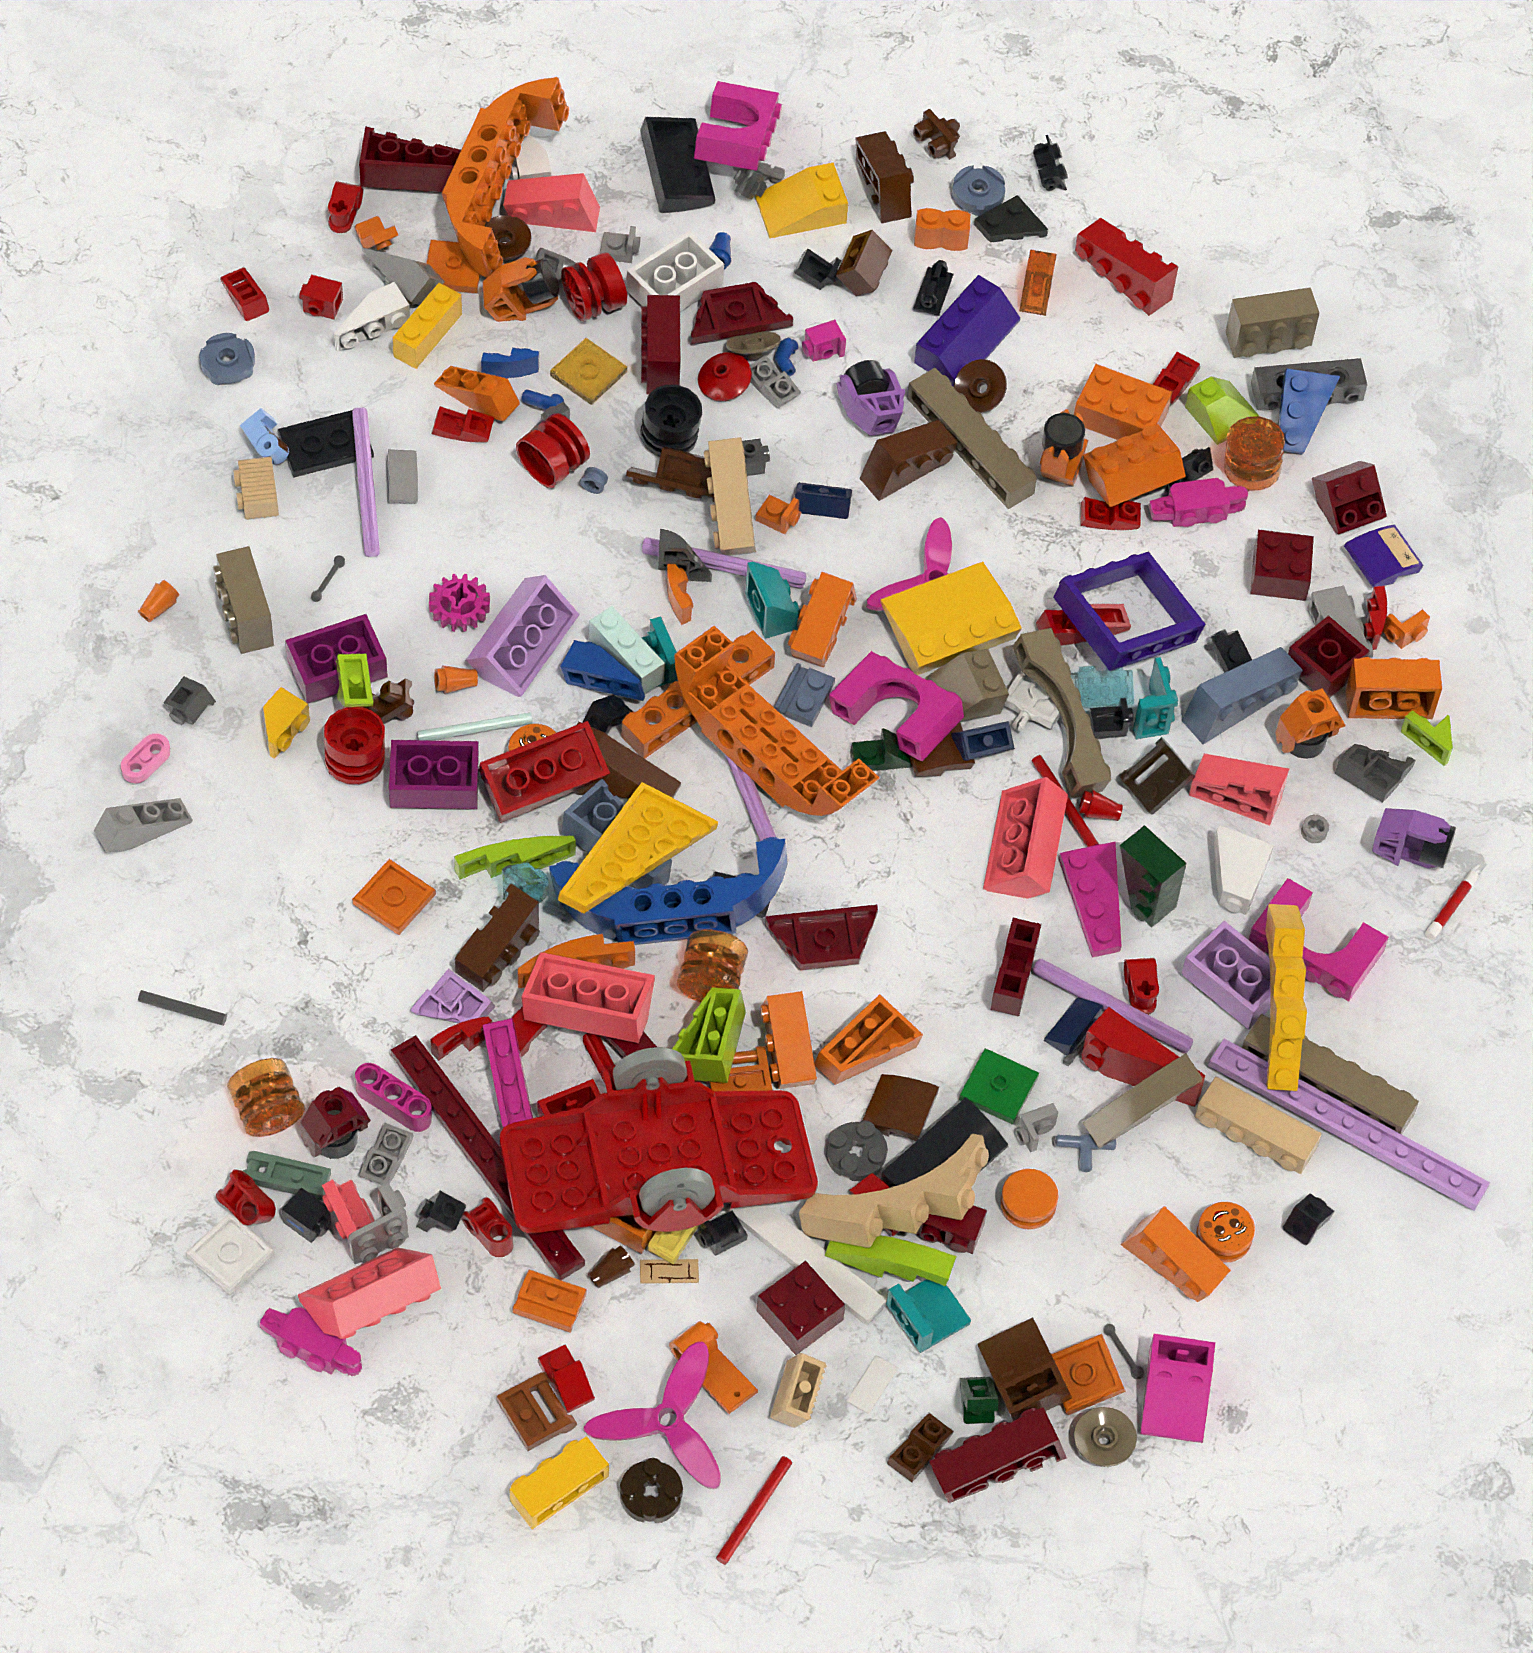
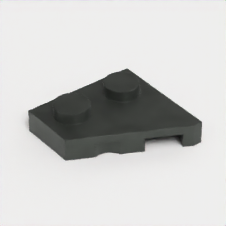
M1018 195L976 217L974 221L975 227L989 242H1001L1006 239L1021 240L1024 235L1039 234V238H1042L1048 234V228Z

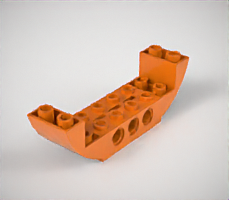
M558 77L538 79L524 83L502 94L485 109L480 108L442 191V196L461 251L468 263L485 278L503 265V257L500 255L498 242L495 239L493 230L490 227H485V224L490 221L492 208L496 200H499L501 197L505 179L510 177L513 161L520 154L521 143L524 137L528 136L531 126L559 131L563 121L566 122L568 119L569 106L566 104L565 92L561 87Z
M715 626L675 653V670L678 683L689 709L702 728L701 732L780 806L784 807L786 805L808 815L823 816L832 814L844 807L880 778L859 758L842 771L727 665L734 643Z

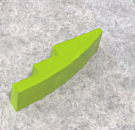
M538 836L490 844L454 856V870L459 880L485 869L491 878L515 868L519 869L522 876H526L575 856L576 840L574 836Z
M882 1235L876 1237L870 1248L830 1241L824 1255L882 1278L886 1271L914 1282L918 1275L943 1286H946L957 1257L925 1245Z

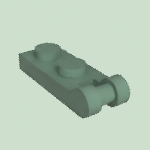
M258 1151L249 1152L246 1160L248 1166L243 1172L248 1174L255 1181L256 1185L296 1194L302 1187L315 1198L323 1201L322 1196L325 1195V1191L322 1185L330 1179V1168ZM267 1167L266 1173L258 1172L259 1168Z

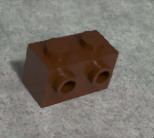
M873 230L854 235L836 277L855 296L872 293L880 284L879 280L883 271L888 266V260L893 250Z

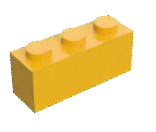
M438 283L393 336L394 357L417 369L462 315V294Z
M587 1436L580 1441L573 1440L564 1447L562 1453L557 1457L545 1459L538 1465L535 1472L529 1476L523 1475L516 1479L509 1489L510 1502L533 1530L608 1478L609 1463Z

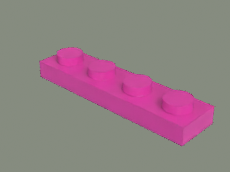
M510 1018L483 1025L503 1128L513 1122L533 1118L513 1019Z

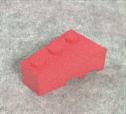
M584 173L508 180L503 206L508 216L517 217L529 225L596 232L600 206Z
M1204 753L1195 773L1196 777L1192 780L1189 796L1270 826L1282 799L1289 768Z

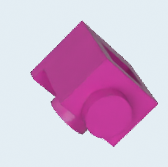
M834 319L805 329V339L802 341V348L806 357L810 356L813 362L820 359H828L835 354L843 357L845 356L846 338Z

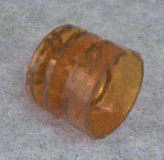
M1260 416L1246 417L1238 420L1230 427L1227 434L1224 473L1230 482L1237 487L1242 485L1248 491L1268 488L1278 480L1281 474L1282 457L1285 447L1284 433L1272 420Z
M717 930L693 932L687 940L684 961L681 963L680 973L677 978V987L684 995L700 1003L712 987L739 989L741 974L744 972L748 957V948L740 939L726 932Z
M268 1058L250 1063L238 1070L227 1083V1089L233 1104L239 1109V1118L243 1121V1127L250 1136L264 1137L281 1132L294 1125L305 1112V1106L299 1097L298 1089L293 1086V1078L286 1063L281 1059Z

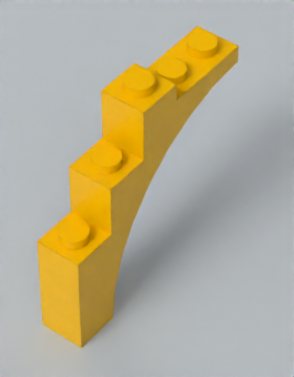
M1268 904L1265 932L1269 950L1271 997L1266 1086L1267 1089L1297 1091L1302 1040L1305 1038L1307 1008L1303 999L1306 968L1302 958L1305 927L1298 906Z

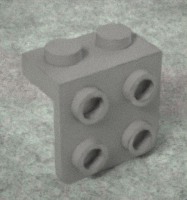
M388 1182L377 1187L382 1217L354 1231L348 1237L351 1259L354 1264L368 1262L376 1258L378 1253L388 1248L399 1247L409 1238L408 1218L404 1209L406 1202L400 1191H393Z

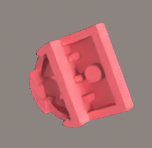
M332 1179L322 1185L326 1193L322 1196V1199L329 1212H335L339 1220L335 1223V1226L343 1239L347 1238L349 1240L348 1237L351 1233L375 1221L365 1199L360 1197L356 1189L357 1187L352 1180L339 1185Z

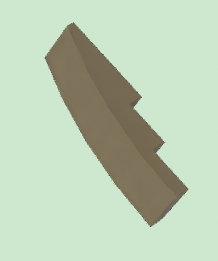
M1184 1054L1084 1121L1083 1125L1100 1149L1148 1120L1150 1115L1175 1101L1177 1096L1202 1082L1203 1078L1188 1055Z

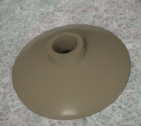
M763 331L731 337L727 340L726 347L732 352L747 354L749 359H757L763 356V352L778 346L781 338L776 333Z
M1098 1407L1087 1411L1080 1417L1074 1430V1442L1079 1453L1087 1461L1098 1466L1111 1467L1125 1462L1132 1455L1136 1447L1137 1433L1134 1424L1124 1413L1110 1407ZM1107 1438L1110 1443L1108 1445L1101 1444L1099 1439Z

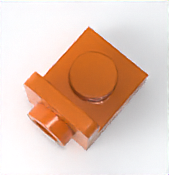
M769 494L756 513V521L786 534L790 526L794 527L800 519L799 499L793 498L790 504Z

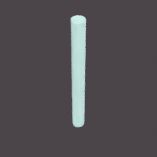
M531 712L421 730L417 731L418 740H437L532 724Z

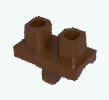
M931 109L923 112V120L914 125L913 135L918 141H923L927 138L932 140L928 142L927 149L934 159L945 155L950 160L956 157L954 147L960 137L957 132L960 128V123L956 119L948 121L945 118L939 119Z
M406 678L397 684L387 681L382 685L379 696L372 693L373 706L363 708L376 713L381 718L383 724L395 716L402 720L408 719L413 714L414 700L409 695L412 681Z

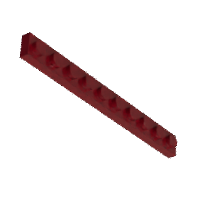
M416 1035L391 1049L392 1058L416 1090L430 1100L431 1110L515 1221L500 1146ZM563 1230L540 1233L523 1232L557 1279L563 1280L585 1266V1259Z

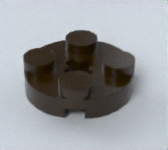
M649 1458L646 1461L633 1465L624 1474L620 1483L621 1504L625 1512L634 1520L643 1523L644 1520L662 1523L673 1517L680 1508L683 1496L682 1480L676 1470L670 1465L661 1462L657 1458ZM656 1486L658 1488V1496L656 1498L652 1495L644 1496L646 1492L645 1487Z

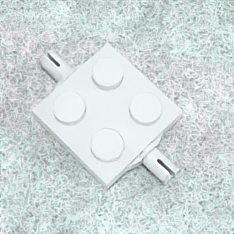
M1065 655V656L1063 657V658H1064V661H1065L1066 663H1068L1069 659H1068V657ZM1020 671L1008 688L1009 696L1004 705L1019 714L1012 723V727L1015 730L1018 727V731L1021 732L1028 720L1052 729L1060 717L1055 703L1041 686ZM1072 679L1074 686L1078 688L1079 682Z

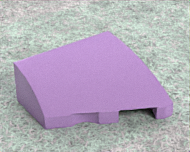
M448 969L431 990L427 989L410 1010L415 1015L461 1023L470 1019L486 1017L496 1006L471 984L466 983Z

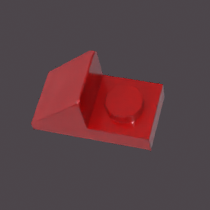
M566 1344L538 1357L540 1368L547 1374L552 1389L567 1413L595 1400L581 1361L574 1360Z

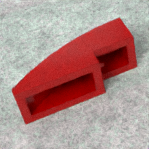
M1090 604L1113 635L1130 630L1131 624L1124 604ZM1044 610L1036 622L1038 630L1052 628L1055 637L1059 639L1061 645L1087 642L1063 610Z

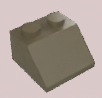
M989 649L962 653L931 673L928 677L937 686L948 692L956 693L962 699L964 718L961 721L1000 714L1009 696Z

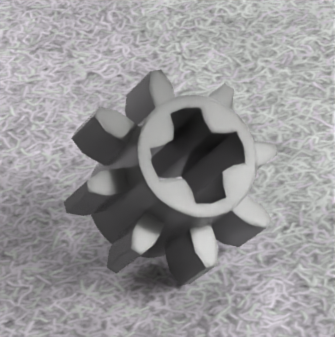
M739 169L734 177L735 183L738 184L735 190L748 199H753L756 194L761 197L767 188L766 182L763 181L766 176L758 169L757 171Z

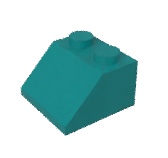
M753 561L748 562L745 595L764 638L767 639L797 630L800 608L796 601L792 602L790 597L791 590L787 579H782L778 569Z

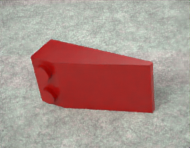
M588 721L482 761L479 765V773L500 823L528 813L610 775V771Z
M1110 1007L1087 1030L1081 1057L1086 1066L1091 1070L1098 1071L1106 1077L1132 1086H1136L1179 1058L1174 1052ZM1198 1070L1203 1078L1202 1082L1177 1096L1175 1101L1195 1107L1199 1102L1206 1075Z

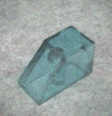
M529 863L508 865L502 869L504 900L508 897V892L505 890L510 883L539 903L549 896V879L541 869H535Z

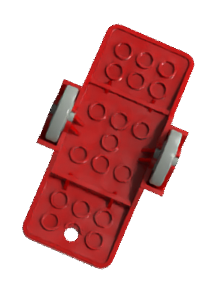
M654 1047L633 1052L617 1063L613 1070V1076L609 1070H604L603 1076L607 1093H602L584 1107L513 1122L506 1125L500 1133L499 1144L515 1223L521 1231L526 1233H540L609 1224L610 1217L633 1214L635 1221L646 1229L661 1232L679 1231L698 1226L712 1219L723 1209V1203H729L731 1209L802 1200L812 1197L818 1187V1179L799 1102L792 1093L782 1090L713 1091L702 1083L695 1082L690 1060L685 1061L682 1054L669 1048ZM781 1141L785 1145H790L791 1150L781 1153V1150L775 1149L774 1144Z

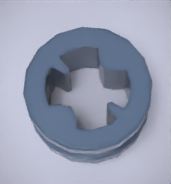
M589 467L585 470L580 484L588 492L599 494L603 492L604 485L608 482V476L598 468Z

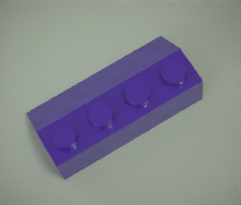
M977 275L916 343L914 364L926 371L936 368L942 375L948 377L951 385L954 387L959 371L971 361L987 359L1020 322V316L1000 287Z

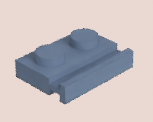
M797 663L774 708L778 712L785 714L787 718L812 727L835 684V677L812 668H803L801 664Z

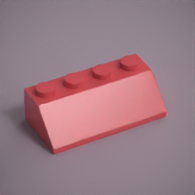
M1047 777L1002 790L983 889L986 891L1026 899L1050 892L1068 794Z
M540 952L521 996L524 1020L639 1043L648 1021L655 975Z
M397 1247L298 1294V1298L325 1334L337 1336L339 1339H346L354 1336L356 1330L364 1326L369 1327L380 1323L381 1318L389 1314H398L405 1311L406 1306L413 1302L428 1300L431 1297L430 1294L440 1290L441 1286L432 1254Z

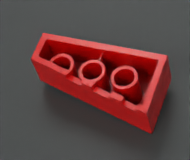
M1099 218L1077 234L1075 251L1079 257L1089 262L1099 275L1107 278L1120 293H1124L1138 309H1142L1148 316L1172 300L1179 266L1173 262L1167 265L1161 261L1162 256L1155 251L1151 254L1143 249L1141 242L1136 239L1129 241L1125 232L1102 218Z

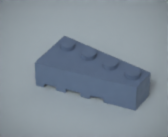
M1279 647L1199 684L1182 722L1202 744H1205L1282 695L1291 693L1298 686L1297 681L1303 670L1282 647Z
M601 779L564 811L561 833L565 836H574L576 844L589 853L621 811L623 802L617 795L613 796L608 790V785ZM667 860L631 883V885L636 889L647 888L649 885L656 883L666 885L670 878L672 860Z

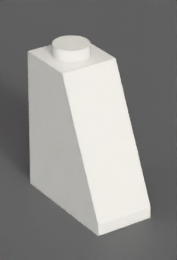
M1218 826L1214 840V855L1219 905L1231 912L1247 915L1270 861L1274 845L1227 827Z

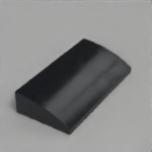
M645 117L640 133L659 212H683L714 204L716 199L707 163L703 160L694 159L696 136L698 134L696 118Z
M965 1097L882 1172L881 1180L891 1188L925 1175L956 1153L971 1134L983 1135L985 1148L989 1153L986 1166L1008 1147V1143L990 1120Z

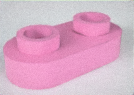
M161 734L146 736L122 759L121 772L123 778L130 783H141L149 778L170 756L168 739ZM154 750H159V751H160V752L157 753V754H153V753H152ZM135 769L141 770L139 772H132Z

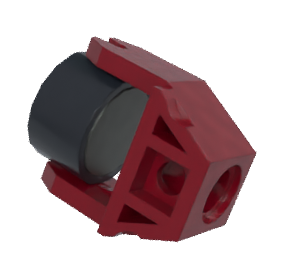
M337 1087L331 1091H323L312 1101L300 1122L301 1137L306 1148H310L313 1157L322 1155L329 1159H339L349 1155L355 1149L358 1131L368 1128V1123L371 1120L352 1092Z

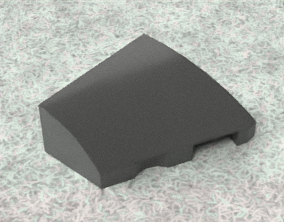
M660 529L658 570H667V564H676L678 568L681 567L686 571L688 581L712 582V573L689 544L680 535L669 530Z
M1354 744L1340 757L1335 774L1383 803L1403 781L1416 760L1408 756L1406 762L1389 758V752L1372 750L1367 746Z

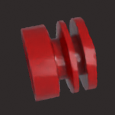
M604 252L588 258L587 267L582 262H577L574 266H567L561 270V280L566 298L575 316L580 321L584 322L592 316H600L602 307L605 311L610 312L627 304V291L622 274L609 253Z
M559 413L550 415L538 425L537 430H531L516 443V451L524 468L537 482L547 488L555 487L569 475V471H575L590 458V448L582 432L571 420Z
M346 707L336 711L328 718L324 727L325 766L329 774L336 780L346 784H363L372 781L381 773L385 766V726L381 718L372 710L363 707Z

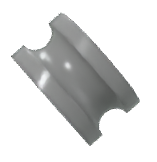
M1310 815L1305 819L1301 828L1302 837L1310 843H1320L1327 836L1329 824L1320 815ZM1311 827H1320V830H1316L1315 832H1312L1310 830Z

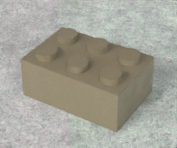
M1311 287L1232 299L1225 333L1233 357H1251L1256 354L1277 353L1282 350L1303 349L1312 346L1319 318V310Z
M250 546L216 554L217 565L213 566L216 579L215 588L218 598H221L223 602L222 611L225 621H229V633L232 644L238 643L241 654L274 646L271 613Z

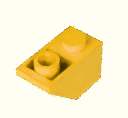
M282 687L263 706L269 753L274 759L281 751L284 752L289 748L294 736L299 731H304L310 722L308 703Z

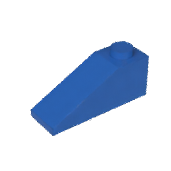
M573 641L560 666L567 684L644 701L645 694L640 679L601 646L592 642Z

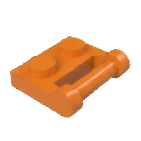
M765 1046L755 1047V1050L735 1052L732 1065L757 1062L758 1065L731 1068L728 1082L709 1081L710 1089L713 1091L773 1090Z

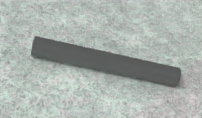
M141 990L138 996V1002L224 1026L227 1019V1014Z

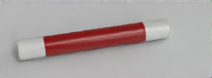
M1470 870L1431 923L1425 932L1427 938L1435 940L1479 878L1475 871Z

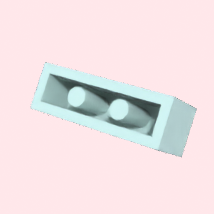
M613 606L589 620V639L592 643L601 646L639 678L644 694L664 682L665 663Z

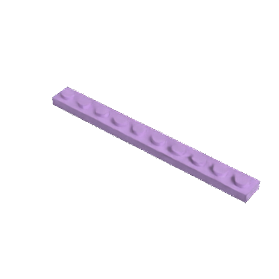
M1225 1038L1210 1059L1209 1067L1474 1211L1489 1187L1490 1182L1300 1079L1298 1080L1297 1091L1267 1089L1268 1062Z

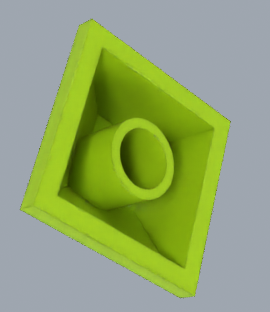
M1211 376L1190 387L1188 390L1185 408L1217 445L1260 423L1262 420L1228 380Z

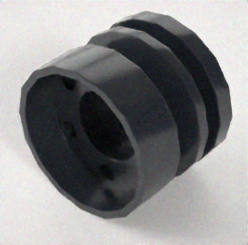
M668 384L657 387L648 395L644 405L640 429L641 440L646 449L659 457L663 447L688 453L694 449L702 418V403L698 396L689 388Z

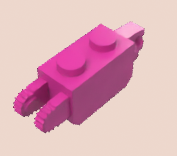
M1219 478L1174 483L1170 488L1168 496L1150 501L1149 511L1152 520H1171L1173 527H1189L1206 522L1218 523L1222 520H1227L1228 514L1245 509L1248 491L1242 485H1238V487H1225L1224 481Z
M302 1307L294 1308L288 1315L269 1308L262 1317L260 1328L277 1340V1347L285 1356L289 1358L298 1357L305 1361L311 1369L317 1372L325 1371L331 1375L335 1369L344 1374L347 1373L351 1377L359 1375V1372H361L360 1353L348 1346L346 1339H339L337 1336L325 1334L306 1309Z

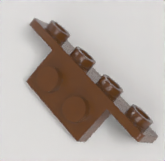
M663 447L657 473L635 467L629 468L626 472V476L632 477V481L635 483L648 485L649 482L659 484V488L662 490L674 492L675 489L686 491L687 496L702 498V495L712 497V501L715 502L714 494H709L707 478L712 477L711 467H706L704 456Z

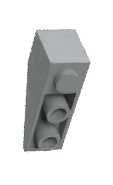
M367 248L363 249L364 254L369 258V264L385 275L384 279L388 284L395 282L410 305H420L438 283L443 284L445 282L429 264Z
M1339 586L1312 592L1308 609L1315 626L1329 615L1370 650L1368 657L1372 658V645L1364 637L1362 620L1356 617L1353 598L1351 595L1348 596L1345 587Z
M181 798L106 808L94 832L105 852L109 853L133 849L188 825L193 820Z

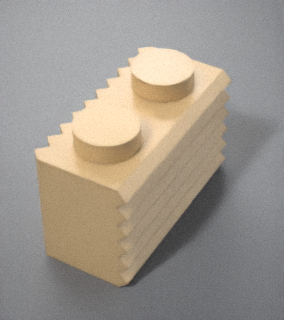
M271 456L238 460L239 470H233L235 487L241 486L242 491L241 493H236L238 510L244 509L245 519L247 520L250 518L255 519L256 517L278 516V502Z
M799 1353L790 1358V1360H787L770 1417L793 1428L812 1419L810 1414L813 1413L812 1408L815 1407L813 1403L816 1402L815 1397L818 1396L817 1391L820 1390L819 1385L822 1384L820 1380L823 1379L822 1374L825 1373L826 1363L803 1353Z

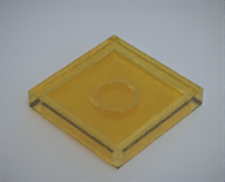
M585 338L550 370V376L587 403L593 405L627 373V366L588 338Z

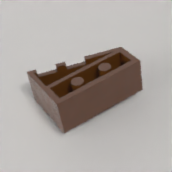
M886 131L855 137L856 160L866 185L871 184L875 195H871L873 204L879 203V219L881 224L912 217L911 184L914 183L912 169L907 168L903 154L898 153L896 142L894 140L891 141Z
M939 420L878 439L859 479L876 499L880 501L938 467L947 464L953 458V452L958 441Z
M512 883L505 890L508 892V897L499 908L493 906L489 911V914L493 917L482 930L477 928L455 957V973L482 992L489 985L493 986L498 982L502 971L508 964L513 965L520 957L521 950L527 944L531 945L534 943L540 933L539 902Z

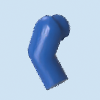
M785 338L778 345L774 359L782 372L785 371L790 377L796 372L790 356L795 354V350H798V343L794 339Z
M528 389L522 393V402L544 410L564 402L563 397L559 394H552L550 397Z

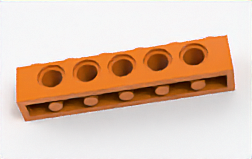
M754 630L734 640V647L727 665L749 685L774 668L775 651ZM678 681L673 682L658 697L653 696L650 698L645 706L638 711L627 714L622 721L621 737L644 759L697 722L684 699Z

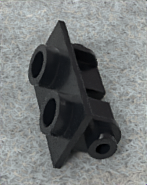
M1045 135L1047 143H1038L1034 146L1035 149L1033 150L1037 167L1040 169L1038 172L1042 187L1046 188L1047 191H1052L1061 184L1063 189L1067 190L1064 179L1068 178V174L1064 164L1059 162V159L1062 158L1058 143L1053 144L1049 136Z
M938 260L932 265V268H927L913 307L914 310L937 316L940 315L954 273L948 272L945 261Z
M1210 447L1204 450L1194 449L1190 454L1182 458L1186 477L1169 483L1168 490L1170 491L1174 483L1195 481L1214 470Z

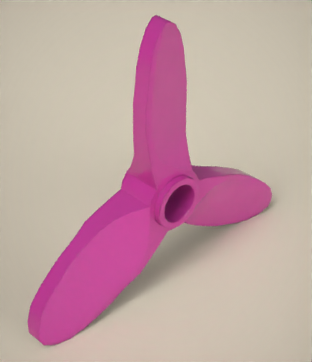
M936 518L929 527L924 546V573L877 590L867 599L866 607L868 609L883 611L881 599L948 574L947 571L952 555V539L950 528L943 518Z
M702 1341L696 1342L689 1346L682 1354L667 1381L662 1404L656 1408H632L601 1414L585 1424V1433L594 1439L610 1441L638 1439L656 1434L666 1436L678 1461L698 1483L709 1489L719 1488L721 1473L718 1464L705 1441L685 1422L684 1415L696 1400L706 1377L709 1365V1352L706 1344ZM667 1413L676 1415L675 1423L670 1426H664L660 1423L662 1416Z

